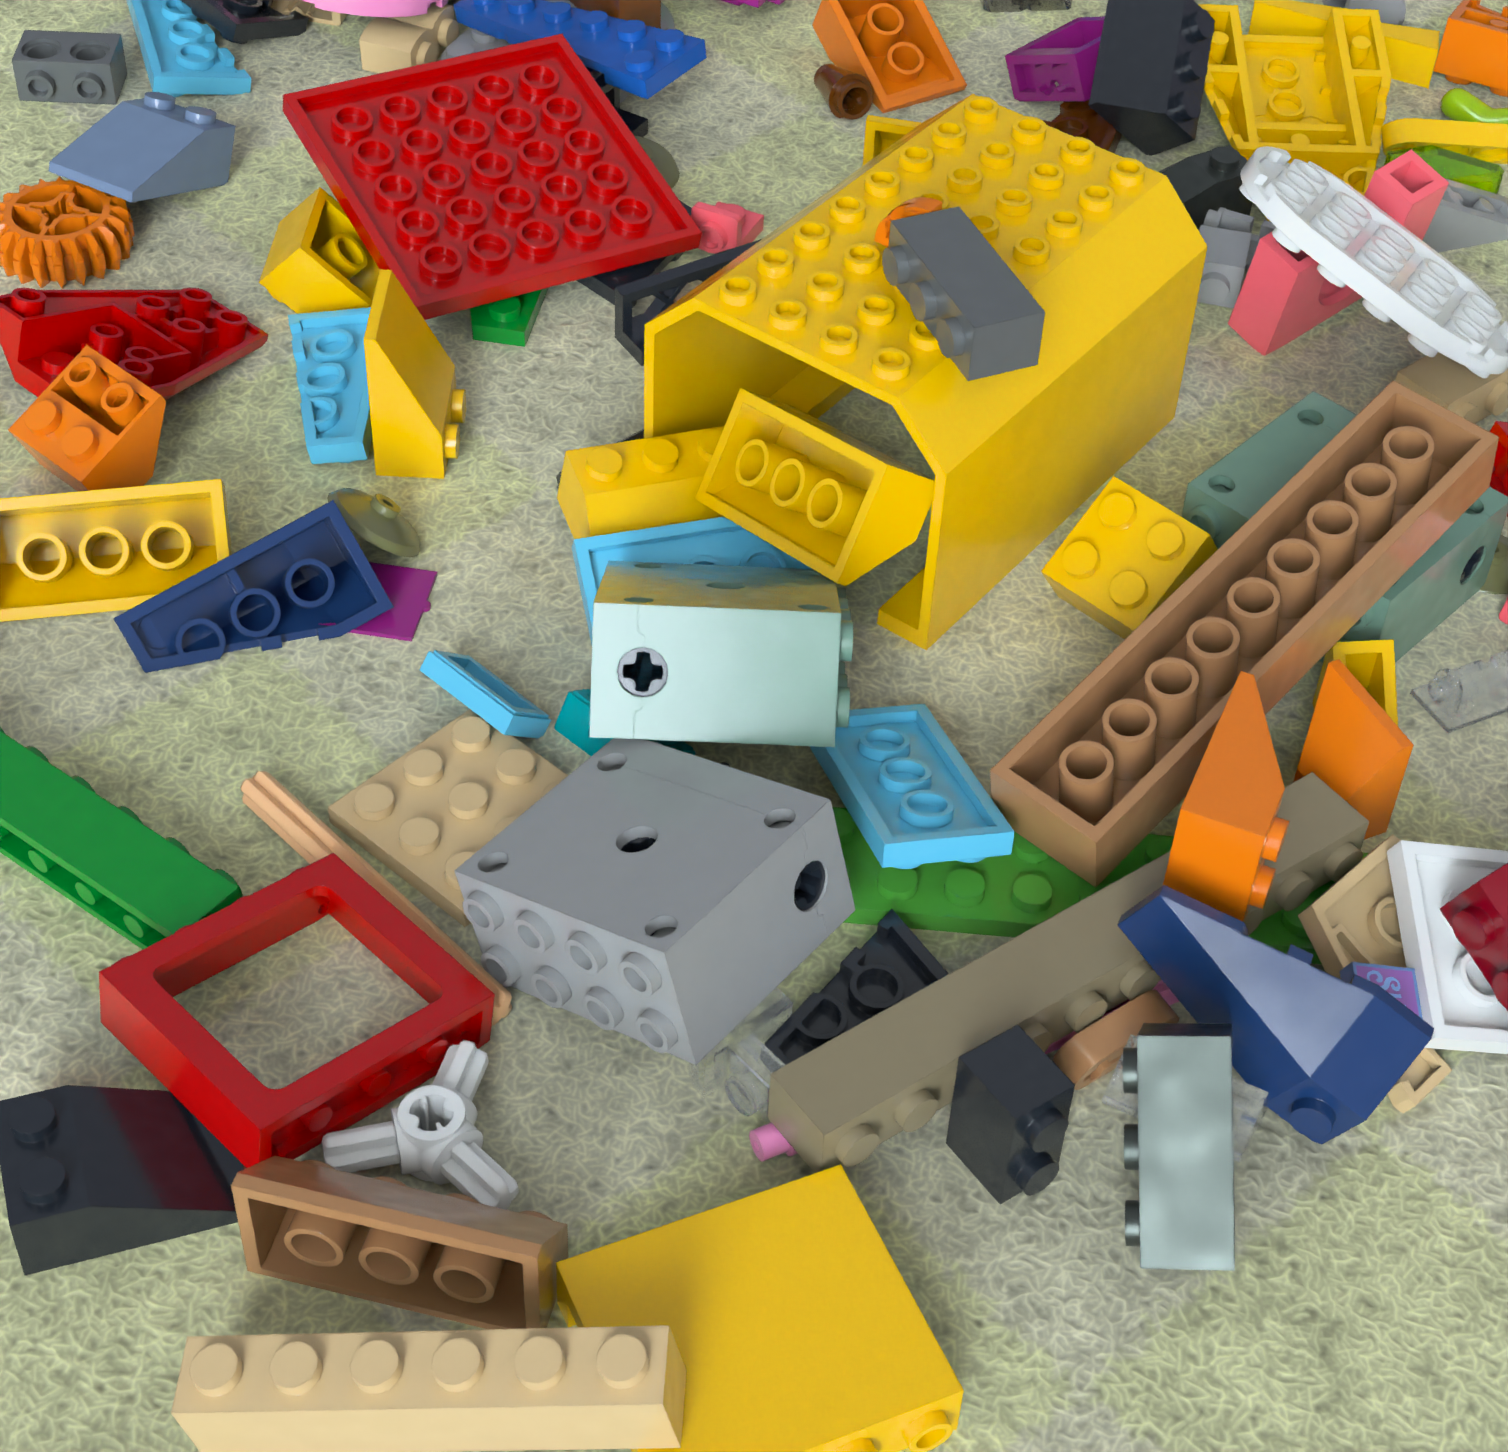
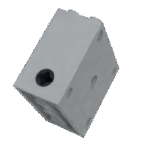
M613 738L454 870L464 898V913L473 925L482 952V966L504 987L511 986L537 997L552 1008H563L589 1019L604 1030H615L641 1041L656 1052H667L695 1065L856 910L831 799L645 739Z

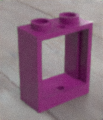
M1105 16L1078 17L1005 55L1014 99L1018 101H1087L1090 99Z

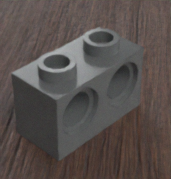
M24 30L12 58L19 101L116 105L127 77L122 36L116 33Z

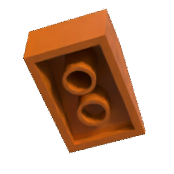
M821 0L812 26L829 59L837 67L860 74L869 81L873 94L872 103L882 113L965 90L967 84L923 0Z
M1240 671L1181 806L1163 885L1243 922L1250 905L1263 909L1266 904L1276 869L1264 865L1265 860L1277 861L1290 823L1288 820L1277 817L1285 787L1256 680L1252 674Z

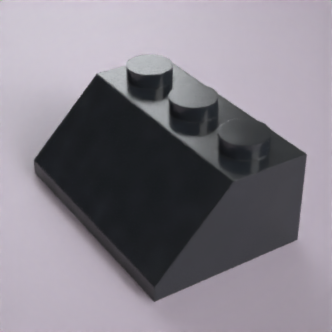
M1108 0L1089 106L1145 155L1152 156L1194 141L1201 112L1202 95L1208 70L1207 65L1215 20L1194 0Z

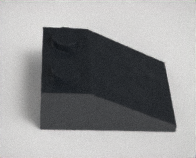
M65 1085L0 1101V1168L9 1226L25 1276L238 1222L231 1185L237 1172L244 1170L243 1164L170 1091Z

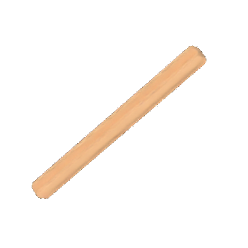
M258 771L252 778L243 781L240 787L244 793L242 797L243 803L309 864L331 853L336 854L495 994L492 1026L498 1023L501 1018L509 1015L512 1010L510 1003L512 999L511 993L268 772Z

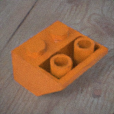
M86 345L8 431L40 465L76 491L144 486L154 473L166 401L159 393Z

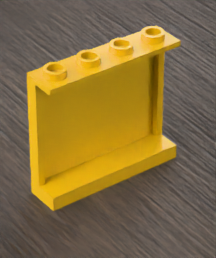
M841 1164L556 1262L557 1303L568 1327L577 1325V1327L669 1325L687 1370L681 1448L631 1449V1452H899L906 1448H909L911 1452H927L944 1443L950 1437L953 1430L957 1429L964 1390Z

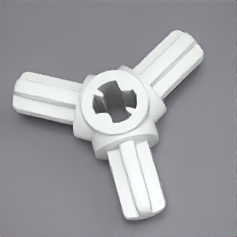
M463 1040L460 1042V1045H452L448 1048L433 1083L413 1090L405 1096L399 1107L391 1108L392 1121L330 1132L324 1135L322 1139L324 1161L335 1170L351 1173L399 1163L402 1175L411 1174L418 1179L431 1181L439 1185L451 1182L464 1195L475 1199L480 1204L506 1210L519 1192L516 1180L481 1149L483 1135L474 1126L478 1113L472 1100L486 1071L489 1059L487 1053L477 1049L475 1043Z

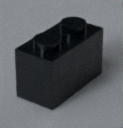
M1018 1024L959 1057L946 1144L1000 1205L1021 1192L1028 1196L1039 1193L1058 1174L1064 1136L1069 1125L1068 1117L1075 1084Z

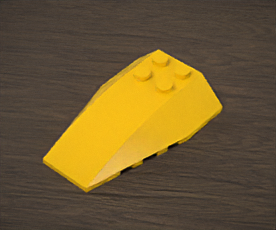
M1198 4L1215 20L1204 91L1231 147L1247 160L1259 147L1269 146L1286 150L1291 156L1288 163L1291 164L1294 159H1299L1306 163L1311 161L1343 180L1364 196L1374 171H1376L1382 141L1381 127L1385 120L1386 100L1391 83V72L1379 10L1332 8L1323 37L1243 35L1238 5Z

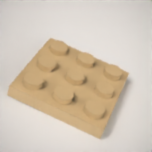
M469 709L328 807L329 821L466 927L471 922L463 910L464 898L454 870L568 775L514 736L503 735Z

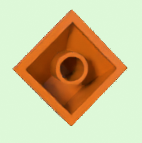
M1340 659L1328 662L1293 782L1311 772L1318 776L1369 821L1364 837L1365 840L1387 831L1414 745Z

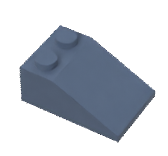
M146 92L142 99L122 101L49 162V172L131 203L223 186L229 179L236 126L216 119L217 113L211 109L197 106L185 108L176 105V98L169 94Z

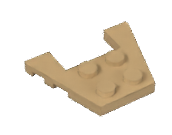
M1393 834L1380 843L1298 915L1326 973L1341 979L1340 970L1351 962L1406 968L1387 851L1401 841ZM1424 1048L1388 1092L1387 1095L1393 1107L1402 1113L1412 1109L1452 1069L1433 1048Z

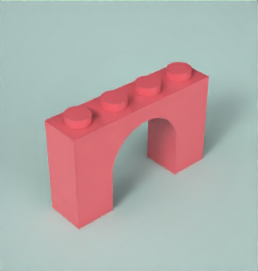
M1411 149L1374 171L1364 196L1423 240L1449 182ZM1270 232L1260 238L1228 325L1253 349L1265 356L1361 299L1362 296L1348 285L1341 288L1329 282L1317 270L1319 265L1317 261L1303 250L1299 253L1288 250Z

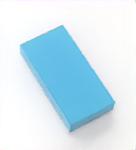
M434 650V652L429 651L419 669L503 735L539 739L545 734L551 722L548 714L469 655Z

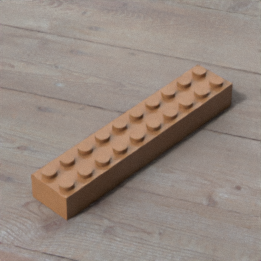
M1393 380L990 769L991 799L1012 829L1096 888L1187 795L1240 671L1254 675L1264 714L1266 715L1489 488L1499 437Z

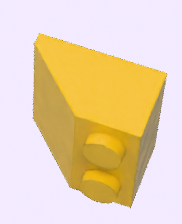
M319 187L279 222L259 283L268 290L274 299L286 304L297 314L368 308L372 305L380 269L340 204Z

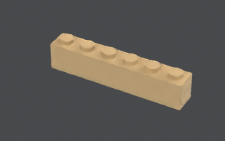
M669 1325L187 1336L171 1414L200 1452H460L681 1448L687 1370Z

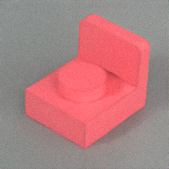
M718 201L713 206L697 202L691 209V217L702 232L698 249L708 253L717 254L751 243L763 231L764 215L745 210L737 204H726Z

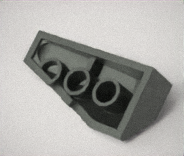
M1230 145L1216 147L1210 151L1189 156L1159 171V173L1167 175L1198 230H1200V225L1204 224L1209 209L1218 211L1220 207H1223L1227 210L1250 216L1252 202L1239 190V187L1242 185L1241 169L1248 160Z

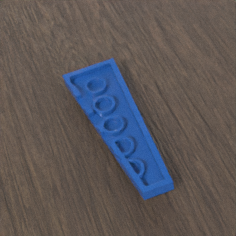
M460 0L454 4L458 23L497 39H504L509 44L563 34L590 73L593 70L604 74L605 83L645 99H649L707 58L704 39L684 35L682 31L677 29L664 30L647 26L640 20L627 21L611 17L603 11H586L574 8L566 2H550L545 0Z

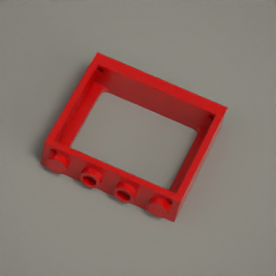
M334 853L306 867L296 869L290 875L251 895L243 896L210 916L192 925L184 926L174 934L131 956L123 957L113 965L99 971L101 1023L246 1168L274 1155L293 1160L320 1145L323 1136L327 1133L347 1129L436 1076L450 1046L460 1045V1042L467 1040L474 1042L477 1049L490 1041L495 994ZM330 914L425 999L429 1005L280 1089L268 1088L173 997Z

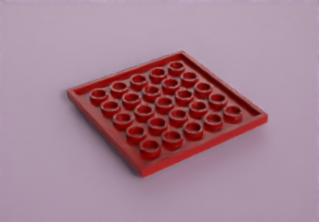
M563 34L283 95V112L378 268L393 271L424 320L699 248L702 235L701 230Z

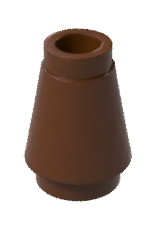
M825 64L816 71L814 84L831 112L837 118L845 117L855 120L861 118L869 111L873 102L871 85L864 76L833 64Z

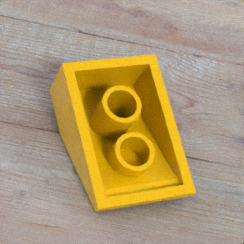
M380 269L364 335L376 475L444 479L448 458L458 459L460 428L459 424L455 423L465 422L466 390L456 389L455 365L393 271Z

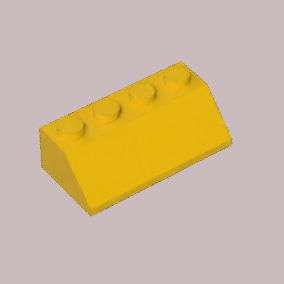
M740 388L695 500L835 583L847 586L916 541L932 504L935 480L791 405Z
M724 426L565 451L557 500L573 538L580 539L724 517L695 500Z
M221 479L0 498V622L130 610L232 555L226 492L223 481Z

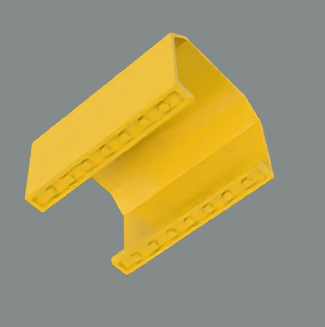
M971 94L918 125L645 324L644 438L725 426L740 388L791 405L816 419L855 388L892 405L935 473L925 567L878 609L877 624L927 650L1175 417L1208 246L1167 175L1145 167L1139 160L1124 158L1095 146L1089 139L1074 137L1050 127L1039 118L1024 116L1000 106L989 97ZM926 197L942 201V210L959 206L1045 311L1038 365L967 381L951 358H946L942 354L938 341L923 321H918L914 317L910 304L898 288L890 285L887 281L882 265V254L884 249L888 247L874 241L879 223L898 205L912 198Z

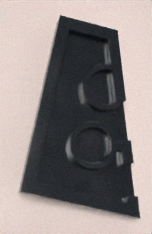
M181 0L191 8V12L195 16L206 20L219 30L220 35L224 39L237 44H245L248 40L298 36L306 32L309 20L308 17L296 11L290 12V15H284L272 8L273 0Z
M891 909L878 923L876 933L861 949L855 947L841 962L840 971L819 993L813 992L761 1048L760 1064L770 1075L772 1072L947 976L949 973L895 911Z

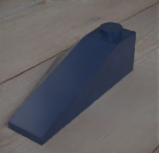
M332 500L113 619L143 671L148 673L218 660L223 653L261 646V650L266 651L282 648V642L318 636L320 641L341 637L394 606L335 501ZM329 623H335V624H336V625H331V626L321 625V624H329Z
M1166 885L1161 886L1122 914L1117 924L1198 1024H1232V1066L1265 1106L1288 1122L1297 1132L1305 1135L1313 1142L1324 1144L1366 1121L1432 1038L1434 1028L1379 985L1354 974L1350 983H1347L1311 966L1313 954L1291 944L1285 954L1248 936V929L1243 921Z

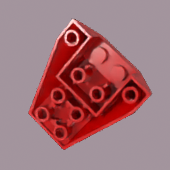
M188 287L168 290H36L32 288H17L11 294L0 295V344L15 382L37 397L42 394L86 345L159 393L166 401L262 347L268 339V334L250 323L244 314L228 309L212 299V295L209 292L199 288Z

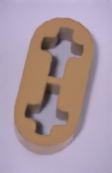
M1156 989L1150 990L1074 1035L1056 1052L1052 1061L1075 1084L1074 1089L1080 1090L1123 1064V1048H1137V1035L1143 1023H1178L1180 1018Z

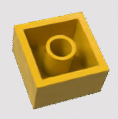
M1113 476L1041 570V573L1059 598L1123 639H1126L1218 549L1209 533Z

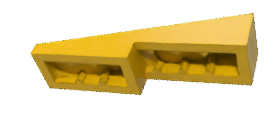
M1255 0L1248 35L1323 37L1331 9L1348 8L1292 0ZM1381 23L1391 79L1429 89L1439 49L1440 31Z

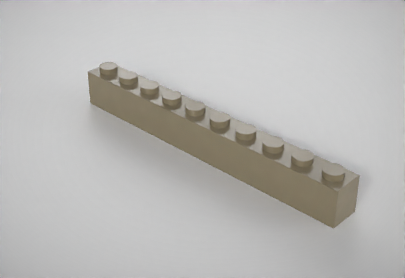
M1313 772L1285 787L1277 817L1288 820L1290 823L1277 861L1265 860L1264 865L1275 868L1276 874L1264 908L1260 909L1250 905L1244 921L1248 929V936L1264 919L1282 909L1291 911L1297 908L1307 899L1312 891L1331 880L1337 882L1363 858L1361 847L1369 821ZM1171 851L770 1074L767 1118L814 1173L840 1164L845 1167H854L865 1161L881 1143L902 1131L914 1132L931 1120L936 1111L952 1103L958 1059L963 1054L1017 1024L1045 1053L1052 1043L1073 1031L1079 1033L1101 1019L1105 1012L1128 999L1131 1001L1152 990L1158 981L1162 979L1117 924L1122 914L1163 886Z

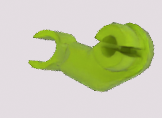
M1462 88L1449 90L1441 99V111L1454 121L1508 124V108H1492Z

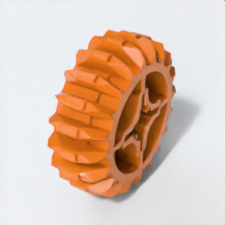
M61 176L56 181L49 182L39 179L38 184L33 186L22 184L19 186L18 193L9 192L3 195V202H0V266L4 267L7 276L18 275L21 284L36 279L40 288H43L50 281H57L63 289L67 281L77 280V282L84 286L86 277L93 275L94 277L104 279L105 269L119 270L120 260L130 258V247L134 246L133 237L135 232L130 209L127 207L126 201L73 180H63Z

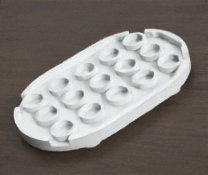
M1264 146L1255 150L1241 169L1242 185L1239 187V190L1248 200L1256 204L1261 212L1276 226L1272 231V235L1282 246L1295 253L1303 250L1319 263L1317 270L1325 279L1341 288L1348 285L1364 298L1362 304L1373 316L1383 322H1389L1392 319L1408 331L1407 338L1409 342L1421 353L1429 357H1435L1439 352L1466 366L1482 378H1487L1490 374L1504 373L1508 369V322L1504 321L1500 326L1499 322L1502 320V316L1495 308L1497 304L1466 274L1353 187L1311 161L1306 163L1299 159H1294L1290 164L1288 163L1291 158L1290 154L1280 148Z

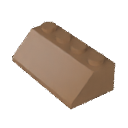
M274 1155L237 1172L232 1182L231 1188L247 1271L485 1329L546 1328L557 1299L556 1262L568 1258V1224L553 1221L548 1216L536 1211L514 1212L480 1204L475 1199L463 1194L451 1193L442 1195L408 1187L404 1183L390 1177L379 1176L369 1178L335 1170L330 1165L318 1160L297 1161Z

